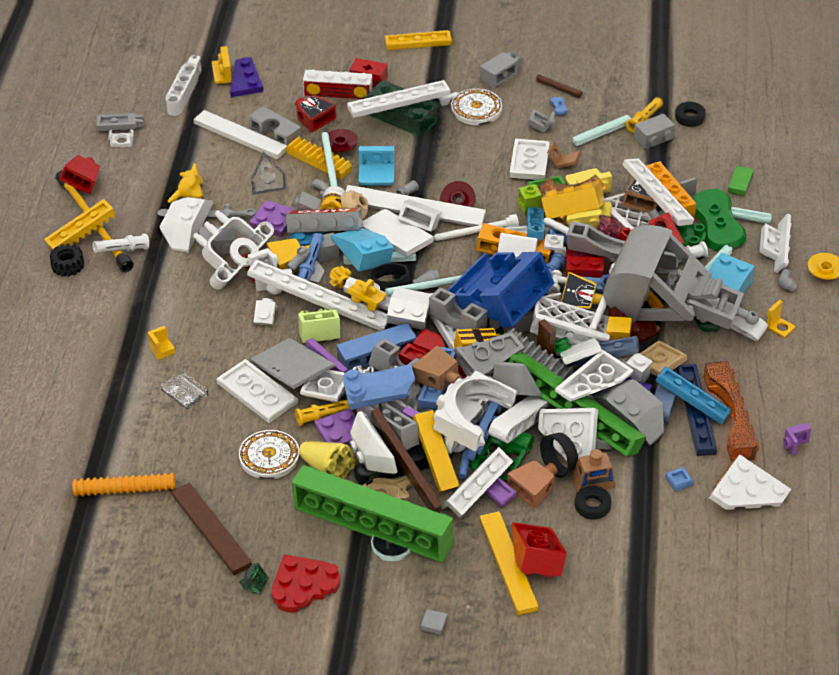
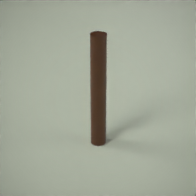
M540 74L536 77V80L579 98L583 94L580 90Z

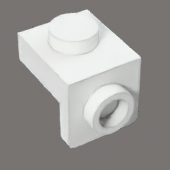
M546 234L544 249L555 250V253L561 254L565 258L564 236Z
M269 248L248 255L250 267L256 259L276 268L277 264H279L277 255L273 254Z
M263 298L262 301L256 300L254 324L273 326L275 310H277L278 306L272 299Z

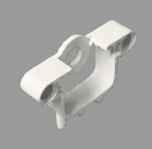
M217 210L215 215L224 223L219 230L206 221L204 226L213 236L207 241L198 233L193 235V238L204 247L202 249L204 259L216 269L210 278V284L214 289H223L243 266H249L248 258L240 256L238 248L246 247L250 250L251 254L258 252L274 233V228L270 223L262 222L253 229L241 218L231 217L229 219ZM229 227L235 229L244 237L236 239L230 246V256L238 264L236 270L230 268L228 263L211 248V243L224 229Z

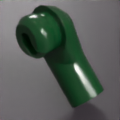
M694 316L696 323L702 331L716 332L720 329V326L708 321L702 323Z

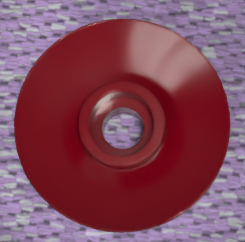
M335 129L328 132L332 152H348L354 149L358 143L357 135L350 130Z
M463 181L449 183L444 187L440 195V202L474 207L476 201L473 188ZM462 198V201L457 203L456 199Z

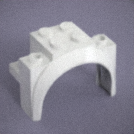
M478 371L464 379L458 378L454 384L451 383L446 393L439 396L436 402L438 408L433 417L435 421L433 429L445 435L444 442L447 452L451 454L459 443L476 451L479 448L482 431L475 425L486 413L490 402L493 401L510 409L514 405L517 390L493 380Z

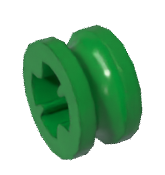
M568 337L555 340V353L571 348V344H568Z

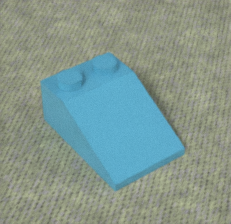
M364 228L331 235V239L358 271L376 268L391 261L394 246L384 235Z
M721 252L711 265L709 272L712 274L711 280L719 278L722 280L723 285L745 293L753 282L755 266Z

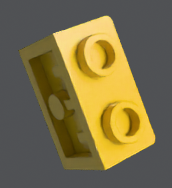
M227 46L220 47L221 54H218V61H212L215 84L232 82Z

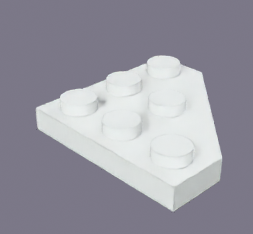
M540 409L538 429L545 436L558 432L566 434L574 443L578 458L590 455L591 450L595 449L598 409ZM554 439V448L567 460L563 448Z
M739 455L709 498L726 510H732L735 507H745V509L761 508V506L765 505L780 507L791 489Z

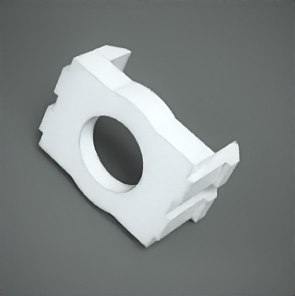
M111 129L108 137L111 147H132L134 131L131 129L130 133L112 134ZM119 139H126V140H127V141L124 142V143H118V142H117V140H119Z

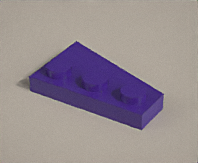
M252 57L236 59L230 97L263 92V85Z

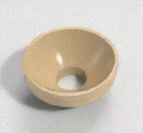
M351 190L342 194V208L361 207L362 220L365 219L368 212L367 199L361 193Z

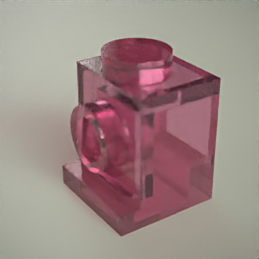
M600 215L599 219L601 221L596 229L618 239L623 225L615 217Z

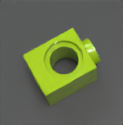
M536 184L519 188L518 205L524 215H527L529 207L542 208V194Z

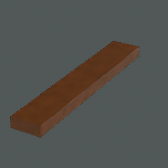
M380 409L372 410L370 421L429 510L440 513L441 502Z
M190 482L172 491L173 498L233 575L252 567V561Z

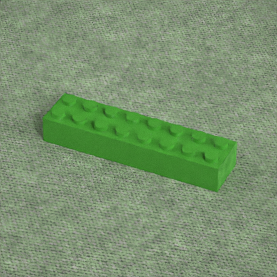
M305 465L302 466L291 482L294 507L301 512L370 537H379L408 548L411 552L442 563L454 546L453 518L446 514L434 512L426 507H420L409 501L392 497L389 494L375 491L370 487L358 485L352 481L344 480L333 474H328Z

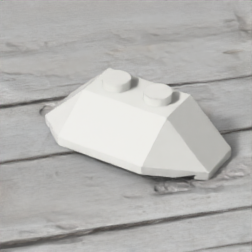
M186 197L171 203L160 225V230L169 243L171 250L189 253L195 241L193 235L199 233V227H202L213 205V201Z
M362 411L358 412L350 432L352 441L349 443L353 453L356 452L359 463H364L367 470L397 473L394 456L367 415Z

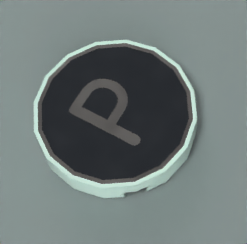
M376 536L372 537V551L382 560L398 561L405 558L411 552L408 548Z

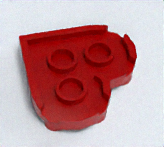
M284 554L272 585V600L282 611L298 612V609L304 608L306 605L309 607L314 599L322 600L325 599L324 596L330 595L333 592L335 594L340 587L338 566L325 561Z

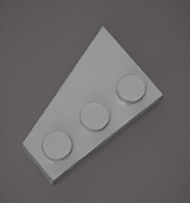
M511 332L492 337L487 341L474 342L465 347H456L454 352L472 373L478 371L486 376L494 370L496 361H508L512 354H518L524 349V346Z

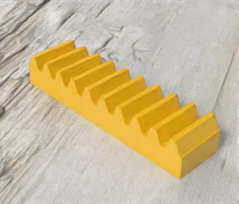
M300 136L288 144L286 147L287 154L328 173L325 152L322 147L318 148L317 144L312 145L310 141L307 143L306 139L301 140ZM332 152L336 178L342 180L352 171V165L349 160L345 162L343 157L340 159L339 155L334 157Z
M103 199L44 240L51 250H55V247H60L62 244L64 246L66 244L72 246L74 241L79 243L80 237L84 239L86 233L90 235L92 229L96 231L98 225L102 227L104 221L108 223L110 217L114 219L116 213L113 207Z

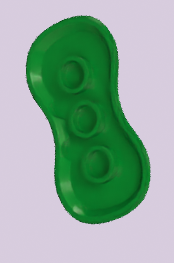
M708 189L692 197L696 203L695 216L705 226V243L708 247L720 251L725 245L734 249L745 242L747 237L746 231L734 219L731 199L724 191Z

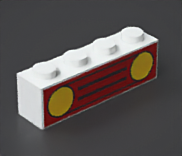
M305 70L303 78L304 96L311 97L316 95L323 98L354 100L370 98L373 91L372 74Z

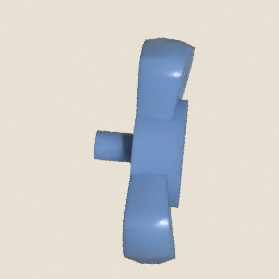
M562 97L550 99V104L554 106L555 115L564 116L568 113V108H566Z

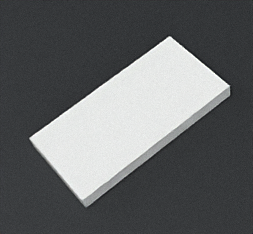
M383 209L365 219L361 227L384 235L394 246V250L406 257L434 242V236L417 226L399 220L396 214L387 209Z
M246 359L216 379L218 385L268 423L298 404L297 397Z

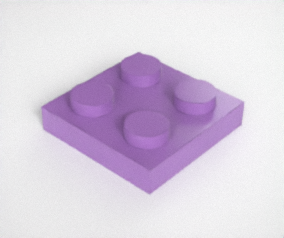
M266 200L249 221V225L255 229L260 223L268 222L274 228L273 234L282 237L287 231L286 214L293 210V208Z
M347 409L314 421L315 428L324 442L342 443L350 446L349 442L352 441L350 432L356 418L352 410Z

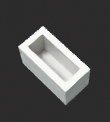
M408 199L403 202L398 219L431 232L437 228L442 211Z

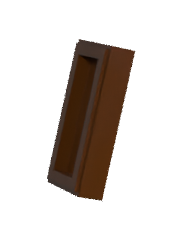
M543 319L539 321L537 346L540 345L541 350L546 349L549 355L554 354L556 330Z

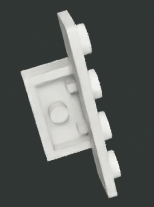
M786 214L778 223V229L767 224L761 228L759 252L775 260L774 272L777 274L781 269H785L789 263L788 252L790 250L789 240L791 238L790 228L792 225L790 214Z

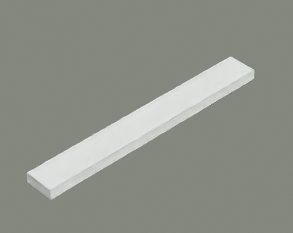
M347 185L345 191L351 190L361 193L368 201V208L387 209L395 213H400L403 202L411 199L442 211L439 221L466 226L482 225L486 215V210L363 187Z
M257 259L248 270L247 276L328 310L336 309L338 314L376 330H385L389 324L387 323V314L377 309L372 312L367 309L365 304L355 303L348 297Z

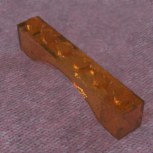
M728 361L705 363L703 377L708 391L715 394L731 409L730 413L733 417L734 426L728 434L727 451L731 462L736 460L739 455L749 461L755 460L756 452L759 451V443L757 439H754L753 425L749 424V413L744 409V398L739 394L740 388L739 383L735 382L734 369L730 368Z

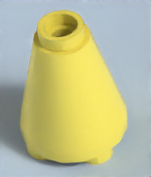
M306 441L299 448V455L312 468L333 474L342 479L356 465L352 449L346 444Z

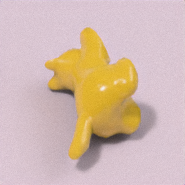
M194 163L191 170L179 173L183 178L178 185V190L168 199V203H172L180 197L199 199L203 197V191L200 186L203 184V179L198 172L197 165Z

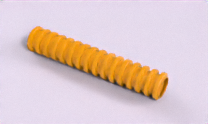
M171 472L170 475L158 473L156 476L154 474H151V476H148V474L141 476L139 474L138 477L126 475L124 478L122 476H119V478H116V476L109 478L108 476L106 479H103V477L99 479L94 477L93 480H90V478L86 480L80 478V480L74 479L72 483L73 495L75 497H78V495L85 496V494L97 496L98 493L100 495H104V493L110 495V493L117 494V492L129 494L130 491L142 493L144 490L145 492H149V490H152V492L158 490L160 492L162 489L165 491L171 489L173 491L175 489V474Z

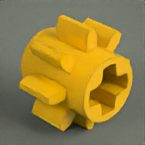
M343 266L335 267L330 272L329 277L332 280L329 283L334 288L344 289L346 280L352 272Z

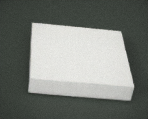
M592 338L573 345L568 350L559 352L564 364L567 365L597 354L602 350L597 340Z

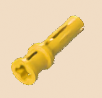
M656 97L641 112H636L633 118L626 122L628 131L634 133L635 126L632 127V125L648 120L662 107V100Z
M347 399L322 406L313 404L309 408L295 409V417L298 425L303 426V423L316 421L350 408Z

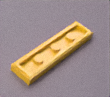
M448 30L385 36V44L387 50L452 45V39Z
M430 410L415 414L413 420L418 423L419 437L440 493L459 487V483L442 435L433 429L435 423L433 420L434 412Z

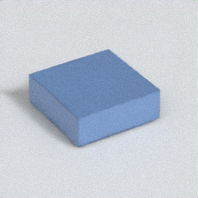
M684 467L665 473V479L675 492L693 486V480Z

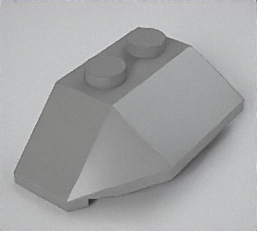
M635 379L624 380L622 383L598 391L593 396V399L604 408L647 436L644 442L649 446L664 434L663 402Z

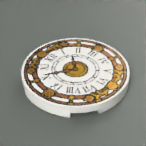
M469 89L458 93L452 99L451 111L458 121L468 125H479V123L493 122L499 118L502 113V101L491 91Z
M277 430L260 431L250 435L241 444L239 449L240 465L246 473L255 478H281L292 472L297 466L299 446L296 440L285 432Z

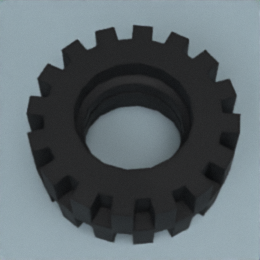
M62 244L60 247H55V250H52L50 254L53 272H56V275L61 274L62 277L65 275L69 277L71 274L76 275L77 272L80 273L81 269L84 268V257L80 247H76L74 244L72 246L70 244H66V246Z

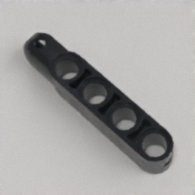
M421 442L406 450L420 471L430 468ZM448 453V455H449V457H450V460H451V459H452V453H451V454ZM395 458L397 473L395 474L367 470L364 463H358L354 468V477L363 484L373 483V479L376 478L393 479L406 474Z

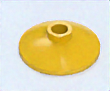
M818 253L808 260V270L814 276L825 280L839 278L838 256L830 253Z

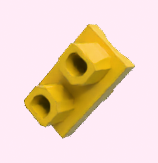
M357 279L353 286L347 290V293L351 294V301L355 303L366 302L367 309L372 312L386 299L385 293L373 287L374 280L369 279L367 282Z

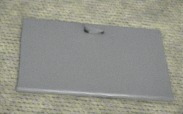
M288 338L250 359L253 364L293 389L335 367L334 363L292 338Z

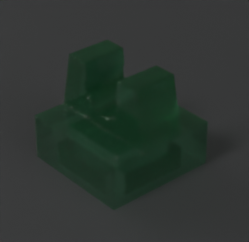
M252 563L239 583L244 589H250L253 594H258L264 588L269 577L259 563Z

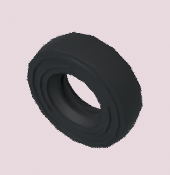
M683 102L675 109L676 121L687 127L699 126L706 117L705 108L696 102ZM686 112H692V113H695V114H697V115H695V116H688V115H685L684 113H686Z
M592 485L581 488L576 493L574 504L576 511L581 516L593 520L605 517L610 512L612 500L607 490ZM589 498H595L600 500L601 504L597 507H591L585 501Z

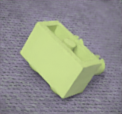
M321 308L317 312L305 310V313L301 311L298 314L299 335L303 343H306L311 338L315 341H332L340 338V318L336 309L328 310L324 308L323 311Z

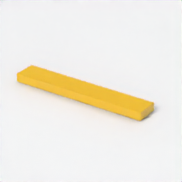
M500 511L480 515V523L517 615L538 611V604L527 577L519 570L516 564L514 545Z

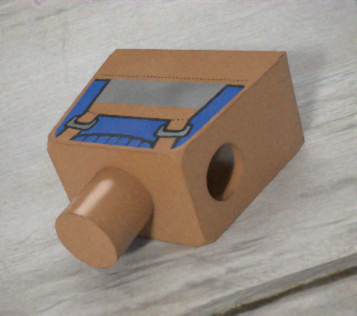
M593 449L590 455L578 458L572 477L577 492L581 488L592 485L602 487L605 490L615 488L613 468L607 453Z

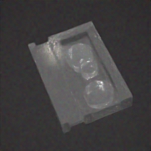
M182 370L179 375H174L161 384V390L187 410L201 401L203 396H208V389Z

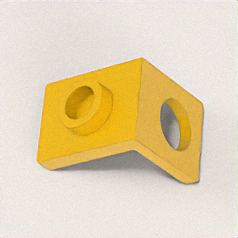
M778 300L766 314L767 329L786 338L796 326L780 318L783 301ZM785 325L788 329L781 331L777 326Z

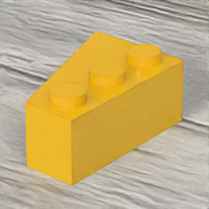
M600 181L584 183L577 187H566L558 192L551 190L546 192V195L541 198L545 215L550 219L599 209L605 202Z

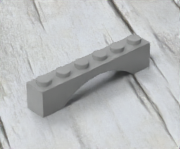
M572 221L567 233V247L569 250L614 259L618 258L625 243L623 240L600 232L590 224ZM666 247L659 268L677 270L680 260Z

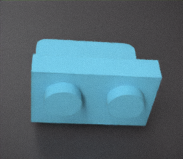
M359 146V185H393L394 146Z

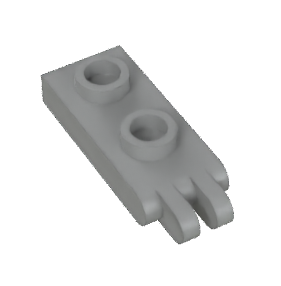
M135 113L97 115V131L136 129L144 125V116Z

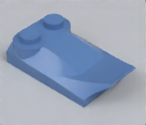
M411 364L364 374L358 370H349L344 373L342 379L350 410L409 397L408 391L415 380Z

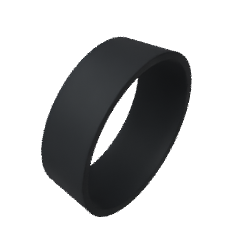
M383 264L371 272V279L384 292L386 288L411 284L408 268L402 264ZM385 275H403L402 278L393 281L378 280V278Z
M558 432L546 435L541 439L540 453L545 465L552 463L556 466L558 472L555 476L564 477L575 470L578 453L574 443L566 434ZM554 439L565 452L567 467L561 464L555 454Z

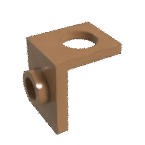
M555 142L551 143L547 151L556 169L577 164L581 156L580 151L562 155ZM553 149L556 152V158L553 155Z

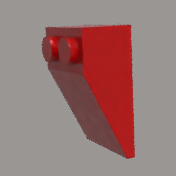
M566 245V277L568 272L580 277L601 278L604 275V256L569 250Z
M512 522L511 529L515 561L519 570L528 575L537 573L550 578L553 576L561 577L567 553L553 529Z

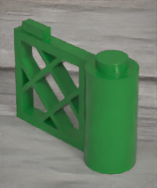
M523 432L509 443L490 436L481 455H476L474 461H471L472 471H475L490 455L489 449L491 445L499 447L506 455L511 453L519 455L517 459L512 460L513 462L509 465L508 469L511 472L519 468L525 455L533 447L534 435ZM500 475L499 477L507 483V477Z

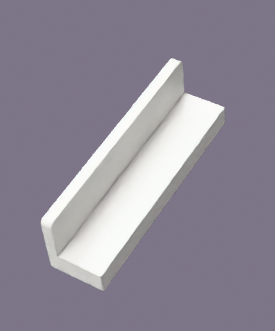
M498 447L441 505L442 510L448 506L458 517H461L513 461Z

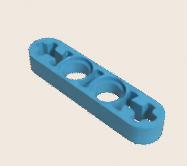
M529 207L526 216L527 237L537 238V241L543 240L545 231L544 210L538 207Z

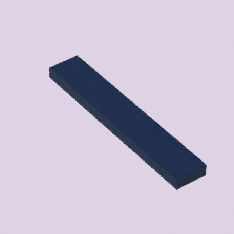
M696 364L679 365L677 367L678 375L703 390ZM684 400L696 455H717V447L709 416Z

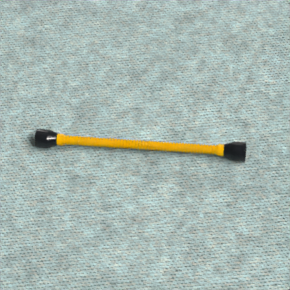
M63 170L59 171L55 176L59 185L69 191L83 212L90 209L73 186L59 180ZM98 225L97 232L103 240H111L103 226ZM120 250L112 251L116 258L117 266L122 272L132 270L134 263L129 256L123 254Z

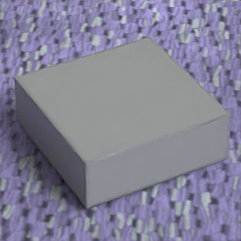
M427 609L421 623V631L442 635L448 614Z

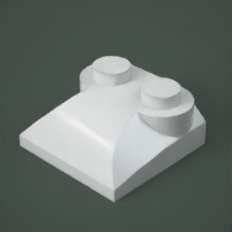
M328 370L304 383L300 394L310 398L334 403L338 402L341 396L346 395L342 379L344 373Z

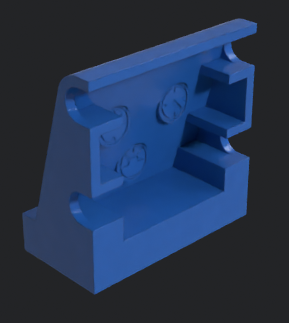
M514 252L495 253L491 258H489L488 253H484L447 291L456 295V303L461 309L464 310L471 303H474L488 310L487 318L499 321L501 327H514L555 282L541 252H522L517 258Z

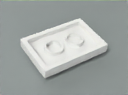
M515 139L510 178L545 179L548 161L547 151L550 147V141Z

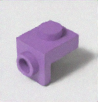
M805 423L786 428L783 445L789 450L791 455H796L798 445L809 442L810 425Z

